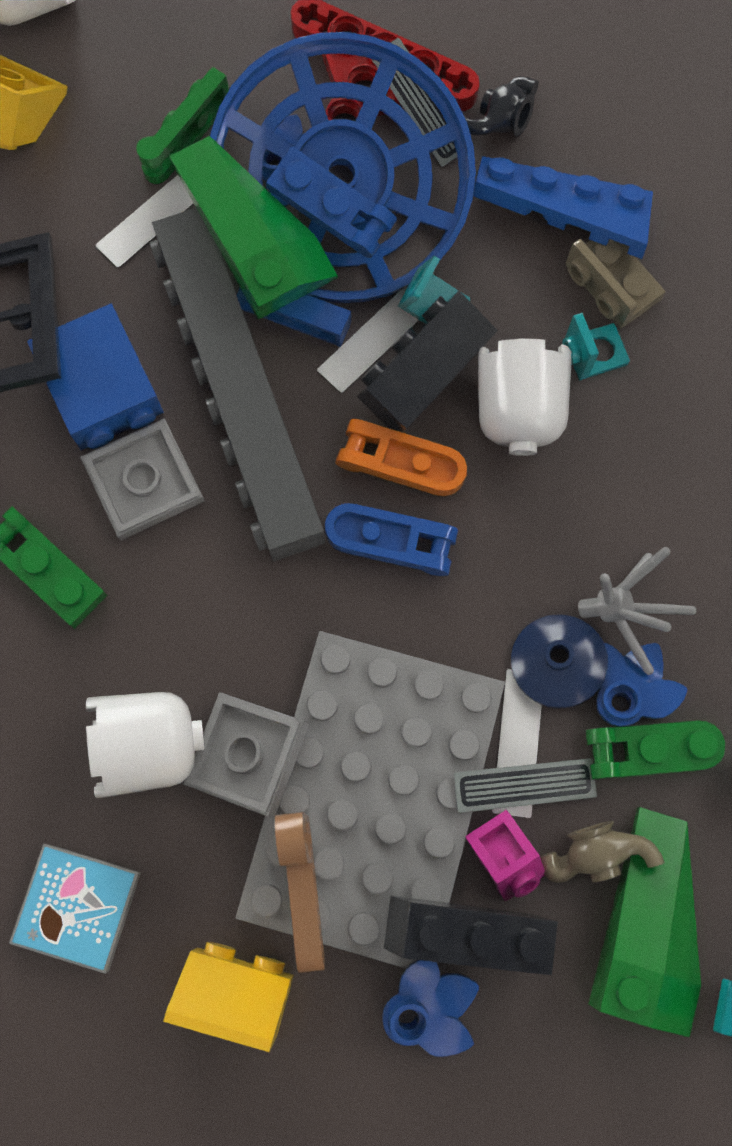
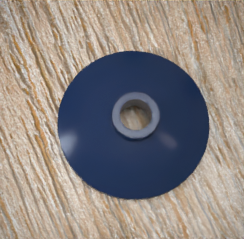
M549 615L533 621L518 635L511 653V668L517 685L531 700L546 707L570 708L589 700L600 689L607 673L608 655L602 638L589 624L573 616ZM556 649H562L568 653L569 658L564 663H556L550 658V654Z

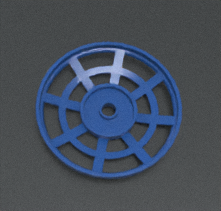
M350 32L316 33L292 39L269 50L250 64L232 84L219 106L210 136L223 149L229 129L252 142L248 171L262 186V165L265 151L283 159L292 145L328 171L336 165L348 167L353 174V180L348 184L375 204H380L390 211L408 217L406 222L393 236L379 244V248L372 258H367L358 252L344 254L325 252L331 265L335 267H352L366 264L376 287L354 291H334L318 288L307 295L334 303L367 302L390 296L408 287L417 269L430 258L436 256L441 260L451 249L465 224L473 200L476 176L474 146L467 121L455 97L442 80L420 59L397 45L373 36ZM320 54H349L380 62V65L370 88L348 82L316 84L308 57ZM291 64L299 91L280 102L264 119L261 126L237 112L243 100L258 83L277 69ZM396 71L409 77L427 93L442 113L446 125L422 135L419 127L410 115L394 100L386 96ZM345 98L363 102L356 121L346 119L328 120L322 100ZM305 107L311 128L299 138L295 145L274 134L276 128L286 117L298 108ZM379 111L385 113L399 126L409 142L388 150L384 141L371 130ZM454 142L459 168L457 202L453 214L428 205L433 180L429 153ZM414 159L417 162L419 179L416 200L392 191L394 168ZM270 192L281 204H283L284 206L289 205L281 198ZM358 215L352 226L363 231L368 221ZM311 220L308 229L317 237L321 244L327 230ZM420 222L445 231L439 243L421 263L405 275L393 280L383 257L391 254L403 245L415 232Z

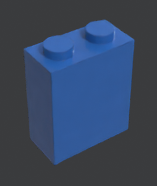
M112 303L58 327L61 378L47 381L46 384L71 437L81 451L88 447L91 449L102 447L111 442L114 435L130 428L140 429L146 427L156 419V416L164 413ZM30 339L27 343L33 354L32 339Z

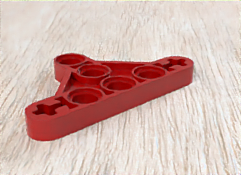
M298 0L292 6L290 12L292 33L295 38L324 33V30L327 32L351 31L356 34L373 36L389 43L396 38H400L410 54L430 67L439 78L441 75L445 76V79L442 78V82L455 97L461 111L471 109L475 105L480 82L477 73L470 67L322 0ZM321 54L331 82L354 84L362 80L372 82L378 70L372 59L349 54ZM460 84L465 85L467 87V89L463 88L462 90H460L459 93L453 91V89H457L460 86ZM389 87L386 96L394 100L399 106L402 107V105L396 98L395 94ZM332 98L326 109L328 120H333L339 114L348 113L357 119L363 102L345 98ZM379 111L377 116L385 115V113Z

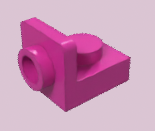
M507 809L465 836L469 846L494 881L504 901L514 896L519 898L531 893L540 884L541 878L545 876V869L540 855Z

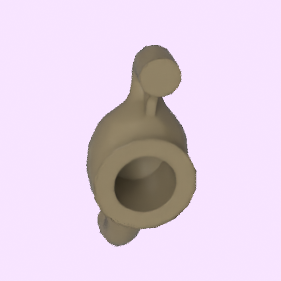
M614 821L591 825L566 835L573 842L569 847L568 853L564 856H557L556 851L540 855L545 869L544 875L549 881L555 883L567 882L580 873L590 874L592 882L614 878L621 874L619 864L632 855L641 856L648 868L665 862L661 852L650 840L643 836L612 830Z

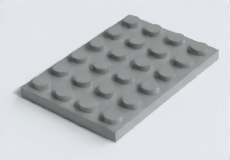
M319 631L294 718L303 720L310 725L276 815L304 812L309 817L324 945L403 968H407L410 964L417 961L402 958L383 949L390 897L399 896L445 903L450 902L466 839L465 836L467 835L473 812L459 813L457 811L454 773L482 770L484 768L505 685L504 681ZM265 816L235 919L293 935L286 866L279 865L275 837V819Z

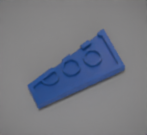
M482 156L474 187V197L522 215H527L533 210L541 213L548 221L547 224L564 230L568 224L591 232L589 240L607 246L610 239L630 246L627 254L643 259L648 243L653 191L644 190L633 184L620 185L600 181L589 175L576 176L557 172L550 167H532L513 163L506 158Z

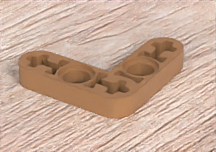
M304 812L275 815V837L279 865L286 866L297 970L298 973L325 970V958L309 817Z

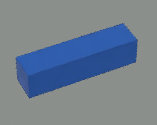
M239 288L236 296L241 309L254 314L241 288ZM305 295L263 317L339 347L342 346L351 325L350 310L310 295Z

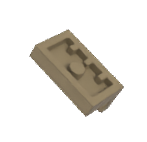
M579 239L571 246L566 261L568 272L576 284L584 286L596 299L599 311L606 318L613 319L621 329L663 299L666 291L635 256L627 254L629 249L626 245L611 239L607 246L592 240L585 244Z

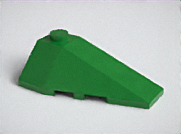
M211 136L169 156L172 165L258 320L337 279L338 276L317 237Z
M637 807L631 834L643 836L653 842L661 852L665 863L648 868L645 860L639 855H632L624 861L588 1005L599 1012L649 1028L690 1037L701 990V975L688 823L681 819Z

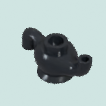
M518 76L513 78L508 84L500 85L495 90L489 88L485 92L480 104V114L485 117L483 119L465 117L470 135L481 136L490 133L513 132L515 137H519L530 121L534 107V96L539 85L538 80Z

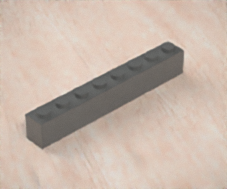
M197 208L152 222L157 240L151 241L149 244L158 268L165 266L168 268L171 278L163 280L172 307L181 304L185 317L177 319L185 345L195 343L199 357L193 358L191 361L199 384L209 383L214 396L205 399L214 426L223 423L228 438L220 440L228 465L231 467L238 464L243 479L235 482L244 509L253 506L258 522L250 524L259 551L268 548L274 562L325 544L323 527L218 246Z

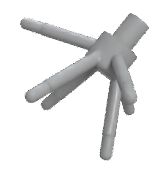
M663 547L655 555L646 553L624 581L615 588H612L610 576L606 573L600 576L602 590L599 591L596 598L582 599L578 603L579 614L582 618L600 616L606 623H616L635 658L647 675L653 674L654 669L626 620L668 632L672 628L669 622L642 613L694 615L697 612L694 606L634 603L629 590L670 555L671 550L668 547Z

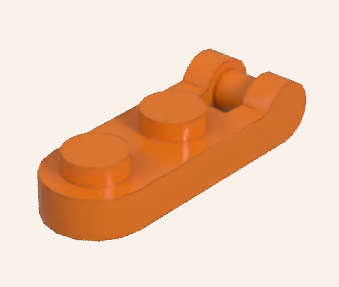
M350 419L345 433L349 437L345 448H340L335 461L336 465L345 470L363 472L437 496H449L456 493L463 486L467 475L465 458L455 449L360 419ZM373 443L378 445L375 456L363 453L366 444Z

